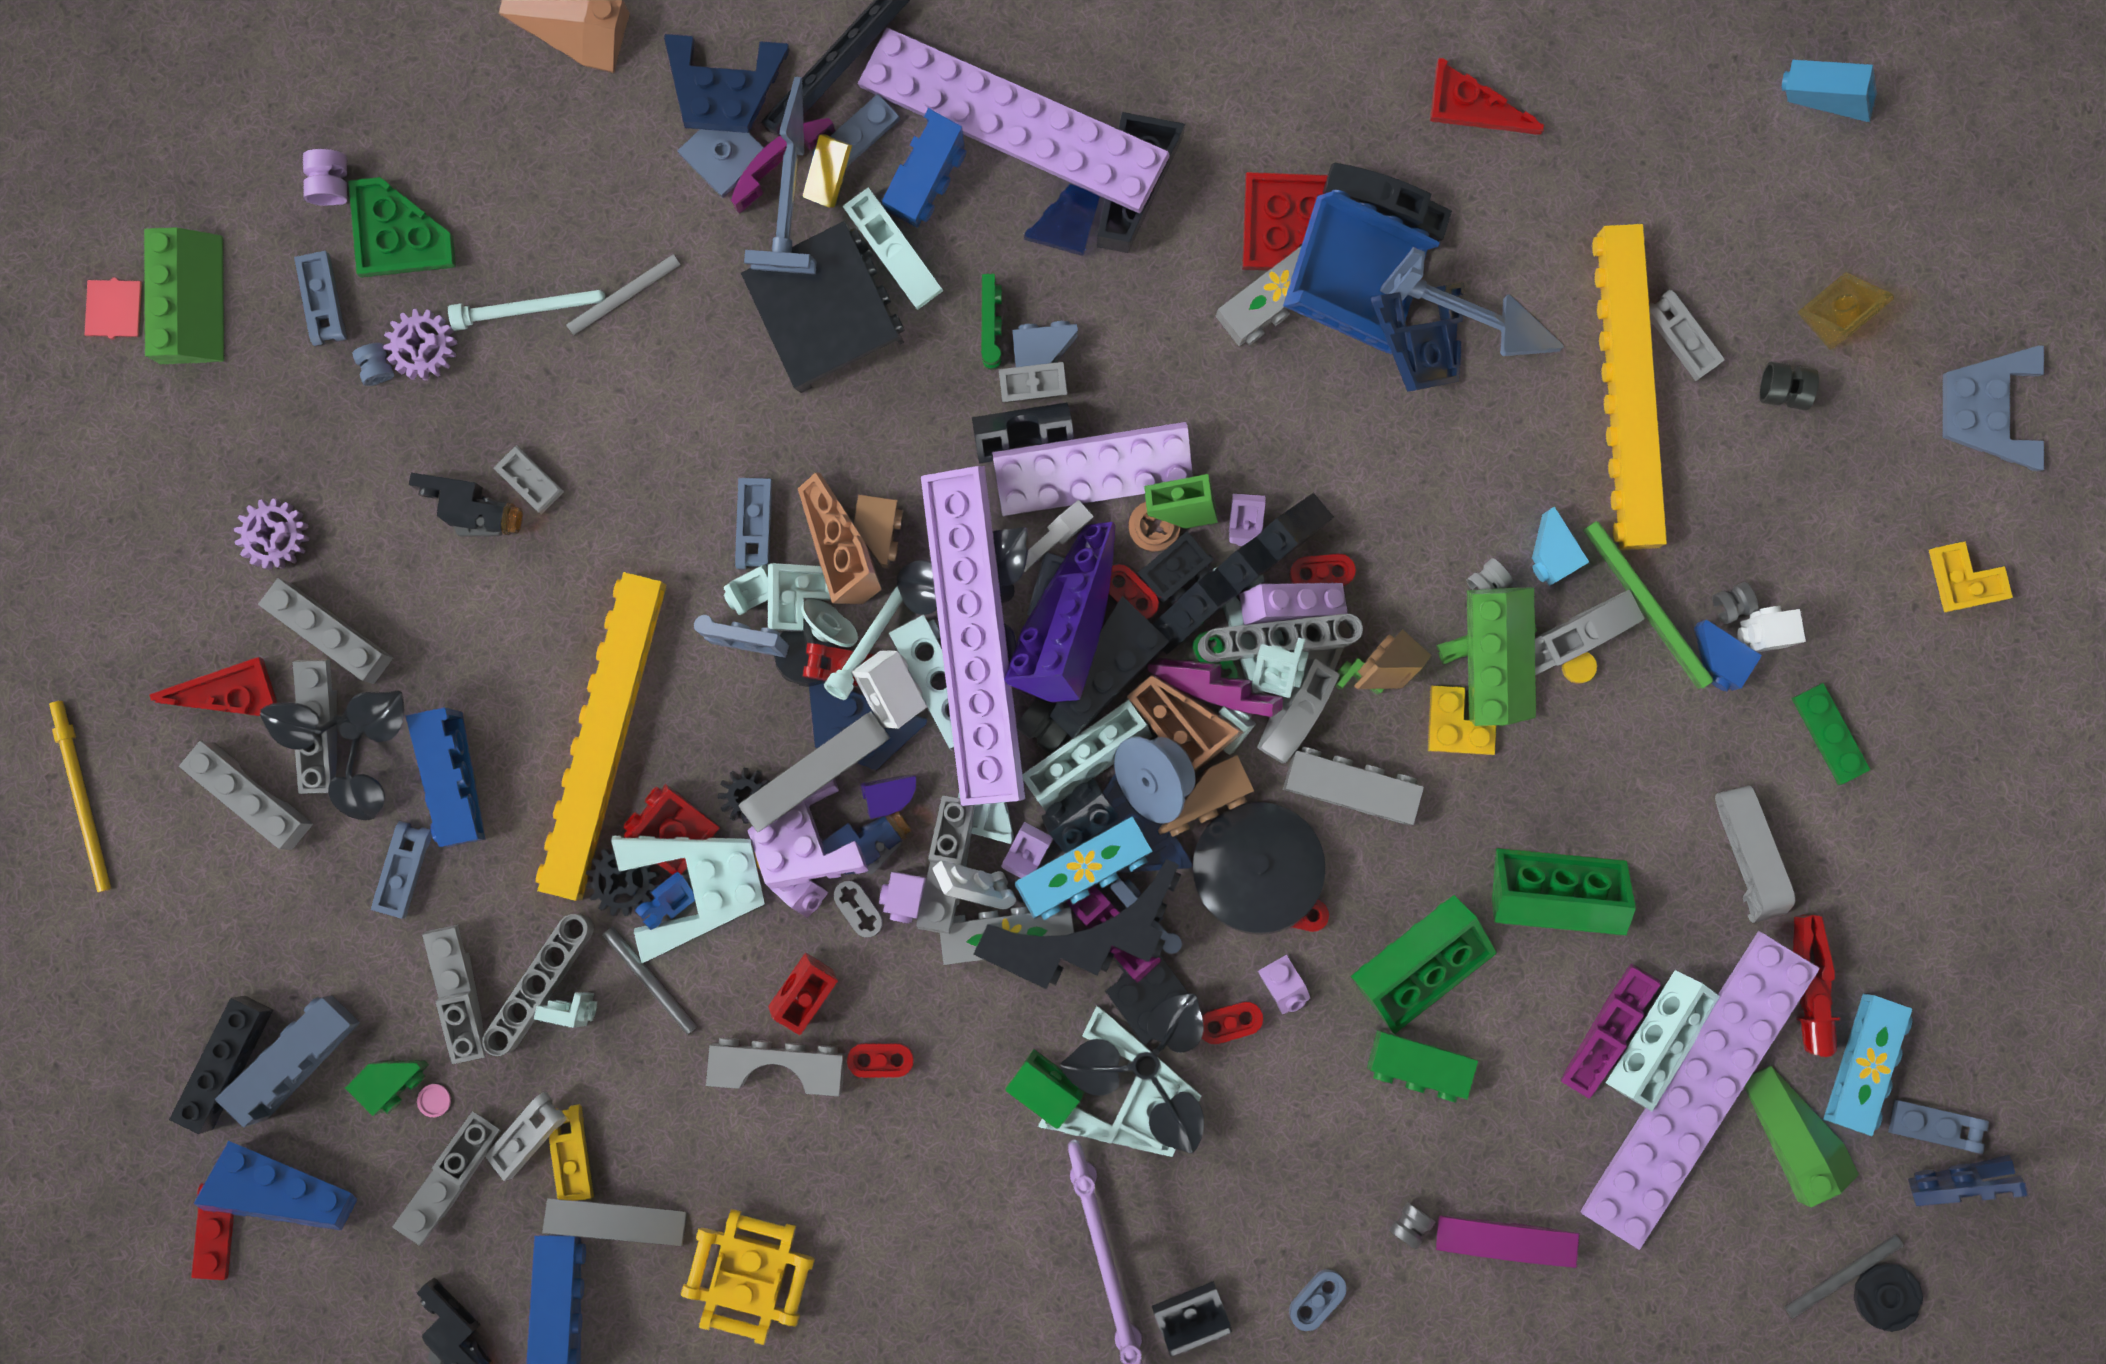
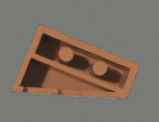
M1154 675L1150 676L1127 696L1159 737L1171 739L1185 751L1192 763L1194 773L1244 733L1224 716L1186 692Z

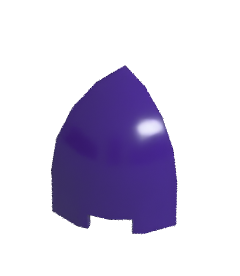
M896 776L860 783L863 799H866L867 813L870 819L891 815L902 810L911 801L915 792L916 776Z

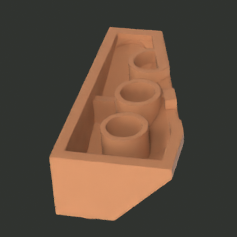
M502 0L499 15L547 42L550 46L565 53L581 65L614 73L630 14L623 0Z
M814 473L798 488V492L831 601L835 604H864L881 590L873 560L864 540L821 473Z

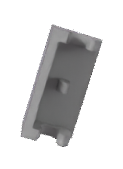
M1063 362L999 369L1002 402L1067 395Z

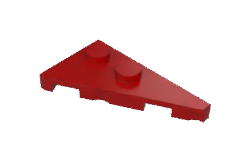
M1438 58L1430 122L1541 135L1544 124L1539 123L1536 117L1526 111L1523 114L1506 103L1508 99L1487 86L1480 85L1469 74L1464 76L1447 65L1448 61L1444 58Z
M256 657L149 694L151 701H155V703L260 716V710L263 707L277 703L264 659L261 657Z

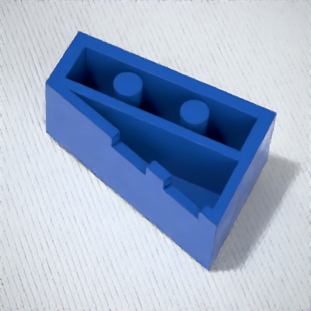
M930 108L927 109L924 115L928 122L920 138L913 137L910 146L914 148L904 165H899L882 200L885 211L918 228L921 221L926 223L930 219L935 208L932 202L937 194L943 195L951 180L948 177L953 167H960L967 153L964 150L962 126Z

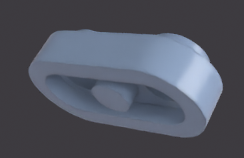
M1322 1270L1293 1299L1289 1307V1315L1293 1324L1298 1329L1303 1331L1315 1330L1344 1299L1346 1284L1341 1275L1334 1270ZM1332 1281L1334 1289L1331 1292H1324L1322 1290L1324 1282ZM1303 1306H1309L1312 1308V1313L1308 1317H1302L1300 1309Z

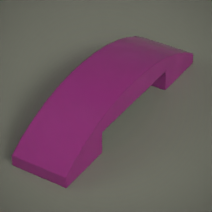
M830 118L804 123V144L812 152L817 145L819 135L831 136L835 132V127ZM781 136L770 142L755 156L738 180L731 202L739 214L764 194L758 182L783 161L787 143Z

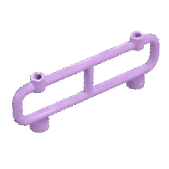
M1071 1140L1068 1144V1152L1072 1164L1070 1179L1076 1194L1081 1197L1117 1328L1115 1343L1120 1350L1123 1364H1142L1140 1351L1141 1333L1135 1325L1130 1323L1094 1192V1183L1097 1178L1096 1169L1091 1163L1086 1161L1081 1143L1078 1140Z

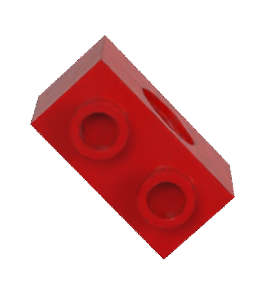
M805 952L768 1006L772 1019L800 1036L838 982L833 969Z

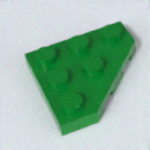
M377 177L348 181L356 274L360 278L456 267L453 235L385 180Z

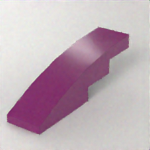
M1159 658L1148 664V671L1174 687L1207 702L1241 712L1273 717L1283 710V697L1252 693V680L1221 677V664Z
M1095 885L1088 889L1091 895L1075 904L1070 899L1066 901V904L1089 929L1119 914ZM1113 945L1110 948V952L1115 954L1116 960L1137 983L1162 961L1159 957L1158 959L1151 957L1150 961L1146 962Z
M1632 963L1629 965L1607 998L1561 1078L1562 1083L1589 1099L1592 1097L1627 1047L1626 1040L1644 1016L1643 1010L1660 987V980Z
M1440 1215L1438 1219L1436 1250L1507 1261L1577 1268L1580 1233L1519 1223L1508 1224L1482 1219L1471 1220Z

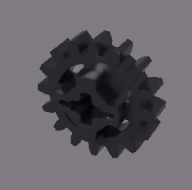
M608 849L601 851L603 860L592 859L596 869L586 872L588 876L593 877V882L586 884V888H594L595 893L590 897L591 901L599 899L602 901L598 909L602 911L610 906L611 915H618L620 909H622L624 916H629L632 912L631 907H634L636 910L642 904V901H653L649 891L658 887L652 884V879L659 877V873L650 871L654 864L619 871L618 867L611 864L612 861L616 860L615 853L612 854ZM640 869L643 874V886L639 883L638 880V872ZM617 874H627L625 880L628 882V886H617L619 884V880L616 878ZM602 876L606 879L607 888L605 891L602 886ZM625 893L634 897L633 900L625 903L616 901Z

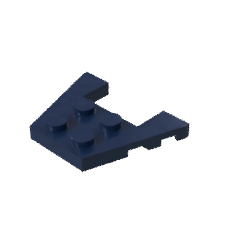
M665 34L664 40L684 127L689 129L749 133L766 100L765 95L771 84L775 83L779 75L778 70L783 60H786L789 54L788 43L760 41L756 70L749 71L692 66L694 37Z
M1464 282L1435 287L1456 297L1464 295ZM1400 292L1371 297L1374 310L1407 392L1459 382L1461 341L1457 340V324L1463 322L1462 314L1438 305L1440 321L1406 326Z
M2010 1155L1972 1164H1958L1939 1172H1935V1170L1918 1171L1914 1173V1178L1908 1179L1916 1206L1962 1202L1961 1198L1980 1195L1982 1200H1991L1997 1198L1996 1194L2013 1192L2014 1197L2028 1196L2025 1182L2021 1175L1989 1181L1981 1180L2016 1174Z

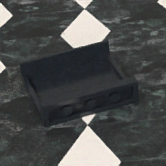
M845 221L792 247L791 253L810 254L817 261L816 274L752 270L751 268L741 272L794 389L800 393L811 389V383L895 341L900 345L904 343L900 334L905 331L901 320L897 314L891 315L887 304L891 303V299L883 285L878 287L873 277L878 274L877 269L870 256L865 258L860 249L864 245L863 239L857 228L851 229Z

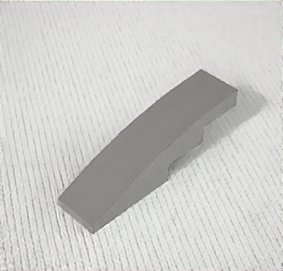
M547 1199L542 1233L683 1246L687 1212Z

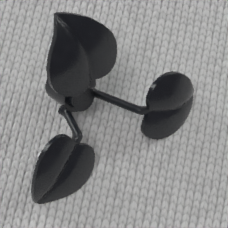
M1025 527L993 531L1001 603L1009 602L1013 598L1015 592L1013 584L1020 580L1026 567L1028 532ZM920 560L904 566L897 576V587L904 603L914 613L920 615L933 613L937 610L931 561ZM1004 623L1008 662L1010 664L1016 649V639L1012 629Z
M402 691L364 692L357 694L349 701L342 716L335 715L331 721L320 727H316L319 722L318 714L303 704L290 702L274 703L260 710V716L269 734L278 744L289 749L301 750L310 747L315 740V734H322L335 725L338 726L339 732L344 738L352 739L353 742L345 772L346 777L333 778L329 783L328 794L332 804L343 814L358 820L375 819L385 802L384 789L379 781L365 774L353 776L352 770L363 732H365L368 738L376 742L391 740L398 734L404 718Z
M1195 994L1174 996L1162 1002L1152 1011L1147 1022V1032L1151 1038L1161 1041V1043L1152 1053H1139L1134 1058L1133 1063L1118 1066L1120 1054L1117 1048L1104 1039L1086 1041L1061 1062L1060 1066L1066 1077L1076 1087L1091 1095L1104 1096L1114 1092L1120 1082L1118 1072L1133 1070L1135 1075L1141 1080L1152 1081L1165 1103L1154 1106L1149 1116V1127L1155 1139L1165 1146L1187 1153H1194L1198 1148L1204 1132V1115L1201 1105L1194 1096L1187 1092H1179L1170 1099L1157 1078L1161 1072V1063L1157 1057L1166 1046L1176 1053H1185L1193 1050L1202 1039L1204 1023L1198 998Z

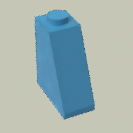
M1792 60L1790 71L1784 72L1782 80V91H1786L1787 99L1790 103L1866 122L1871 120L1877 94L1873 65Z

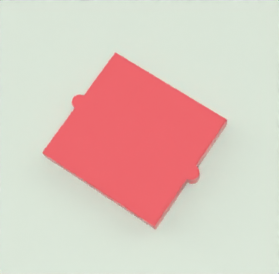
M112 278L111 281L88 280L85 336H108L111 340L115 339V337H139L142 282L119 281L117 278Z

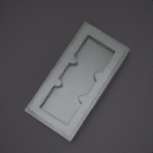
M517 445L494 467L540 514L564 493Z

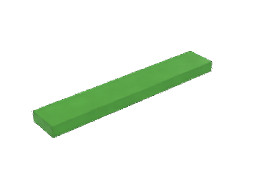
M1596 521L1585 528L1583 532L1625 590L1631 591L1641 612L1697 689L1704 688L1712 683L1713 679L1601 524Z

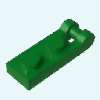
M982 274L981 354L983 365L987 369L994 370L1001 365L1002 361L1000 349L995 345V335H1002V316H996V304H1002V284H996L995 274Z

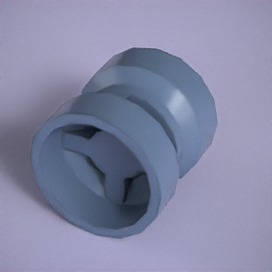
M382 343L367 344L357 348L352 353L355 363L361 367L360 377L365 386L377 385L391 380L395 376L391 365L385 360L387 353L383 349L384 344Z

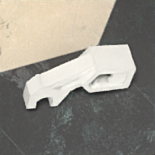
M1079 500L1059 515L1047 527L1050 531L1028 550L1024 572L1036 561H1039L1059 541L1061 544L1066 543L1094 517Z

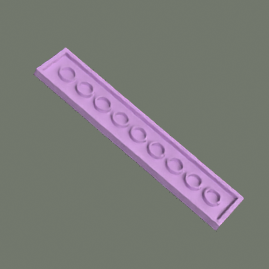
M887 27L858 81L860 88L875 95L879 94L881 98L923 117L927 109L930 108L962 126L964 135L1139 214L1170 157L1169 152Z
M985 466L921 476L961 806L1024 800L1025 793L1012 686L1004 681L1009 662Z
M1758 931L1718 994L1720 998L1654 1110L1644 1109L1580 1212L1637 1249H1641L1820 968Z

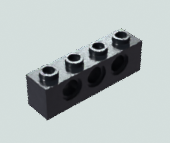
M245 995L230 998L169 1118L170 1121L198 1135L214 1129L224 1109L215 1098L242 1074L273 1009Z

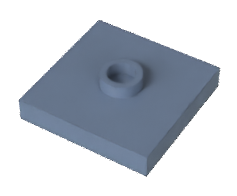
M700 129L677 152L724 198L737 185L744 170L763 147L749 133Z

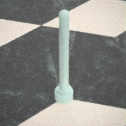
M601 290L472 309L470 306H464L462 303L448 306V316L453 331L465 330L469 325H473L474 321L600 303L605 299V293Z
M897 586L843 669L837 670L836 673H831L825 682V689L833 696L846 700L853 690L854 679L851 671L862 664L903 601Z

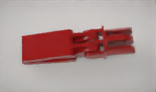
M1802 914L1794 917L1793 952L1810 962V947L1812 946L1815 966L1820 969L1800 999V1005L1804 1010V1017H1798L1796 1020L1801 1023L1804 1050L1813 1055L1830 1057L1837 1051L1835 1020H1840V1017L1831 1016V984L1835 979V971L1822 916Z

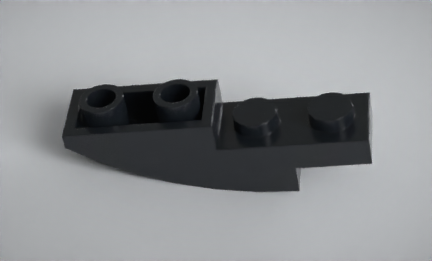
M1335 162L1331 164L1323 194L1329 193L1332 190L1344 191L1350 195V199L1358 203L1371 204L1377 208L1376 212L1385 216L1398 217L1403 220V225L1409 228L1422 229L1429 233L1430 238L1438 242L1444 239L1452 210L1430 200L1431 193L1399 179L1368 169Z

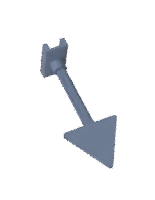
M794 77L780 128V136L786 141L787 148L783 157L776 237L773 238L772 252L745 250L744 263L750 264L752 270L816 274L817 261L810 254L791 253L793 240L790 239L798 162L797 155H804L802 77Z
M1413 247L1381 286L1380 292L1385 294L1400 292L1402 300L1407 295L1416 299L1424 298L1501 331L1500 353L1502 356L1559 352L1564 347L1553 334L1509 294L1503 299V313L1501 316L1427 285V282L1421 279L1424 271L1425 252Z

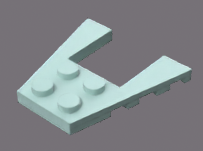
M612 836L611 841L619 871L685 857L696 901L697 915L661 922L653 930H650L647 926L634 928L641 963L653 959L765 904L751 839L708 838V840H691L689 837L655 839V837L639 836V838Z
M1096 1006L1082 1035L1089 1040L1104 1039L1109 1041L1117 1048L1121 1056L1132 1062L1139 1053H1152L1103 1009ZM1159 1059L1161 1072L1157 1078L1169 1098L1171 1099L1179 1092H1187L1199 1102L1201 1095ZM1137 1076L1113 1125L1075 1107L1059 1129H1055L1043 1119H1041L1038 1126L1044 1129L1097 1139L1170 1157L1173 1156L1176 1150L1160 1143L1151 1133L1149 1127L1151 1110L1157 1104L1165 1103L1152 1081H1144Z

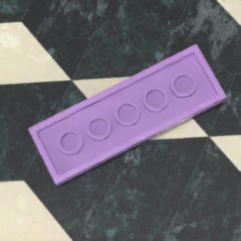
M1186 422L992 452L1002 516L1070 506L1077 500L1083 504L1145 494L1144 486L1193 477Z

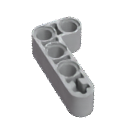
M1748 785L1717 793L1715 801L1720 819L1748 889L1743 896V901H1747L1750 914L1747 915L1749 920L1755 923L1786 915L1795 904L1794 891L1754 789Z

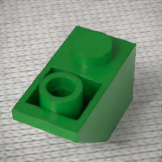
M425 1060L376 1061L369 1063L345 1089L372 1116L383 1112L389 1114L401 1103L402 1099L399 1095L407 1087L410 1090L414 1089L425 1078L426 1075L423 1071L429 1064Z

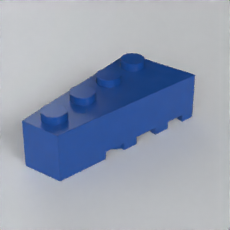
M444 707L405 715L425 791L426 805L432 819L431 834L433 840L438 843V847H451L486 840L463 712Z

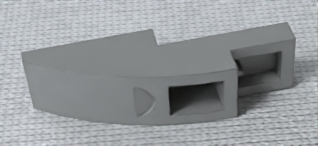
M1627 590L1535 637V675L1555 665L1559 666L1644 620L1631 591Z
M1318 631L1312 632L1310 641L1318 642ZM1343 648L1309 651L1300 688L1293 687L1291 697H1283V710L1269 718L1257 747L1259 750L1281 763H1286L1313 727L1333 691L1340 675L1334 670Z
M330 659L293 661L296 703L313 709L319 716V722L316 727L323 726L337 715V690H332ZM337 725L322 734H315V740L310 747L295 750L298 794L328 793L329 783L336 776Z
M943 795L941 798L928 858L930 864L916 927L921 930L951 934L956 905H959L960 899L944 895L933 868L941 860L960 864L964 867L967 865L975 805L961 806L960 798Z
M458 925L425 931L422 936L438 994V999L435 1002L451 1063L456 1064L484 1058L486 1051L482 1044L484 1036L483 1022L470 955L465 953Z
M472 1111L431 1168L433 1171L392 1227L419 1246H422L441 1218L447 1215L488 1153L500 1129Z

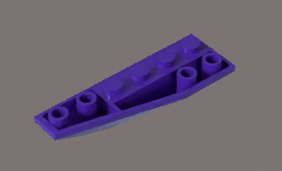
M1113 522L1090 524L1083 527L1021 630L1016 649L1004 679L1008 685L1049 702L1080 700L1098 645L1107 605L1116 528Z

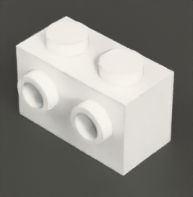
M1781 606L1763 608L1760 611L1752 612L1750 619L1740 622L1741 628H1738L1737 632L1738 640L1756 652L1782 649L1806 642L1800 609L1781 611Z
M879 651L851 671L875 717L884 728L899 729L927 708L921 695V688L913 681L908 671V664L898 651Z

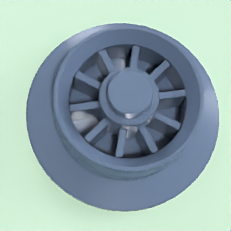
M1131 737L1124 740L1116 750L1114 759L1116 778L1124 796L1132 807L1142 816L1156 823H1169L1179 817L1184 807L1185 797L1193 791L1195 786L1194 769L1185 751L1176 742L1165 737H1157L1153 740L1143 737Z

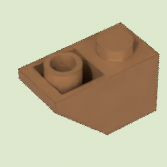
M858 495L854 526L881 567L889 568L890 561H896L898 542H894L893 538L895 529L901 530L903 510H898L897 500Z

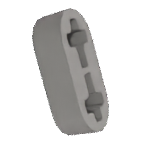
M854 881L840 883L834 891V900L852 928L862 937L877 935L882 929L883 918L864 889ZM844 887H847L849 890L854 888L857 890L858 893L854 898L859 907L856 909L849 901L844 903L841 901L840 898L844 895L842 891ZM861 909L866 916L874 915L877 920L873 923L875 927L873 931H870L868 928L863 930L860 928L859 925L863 920L858 911Z

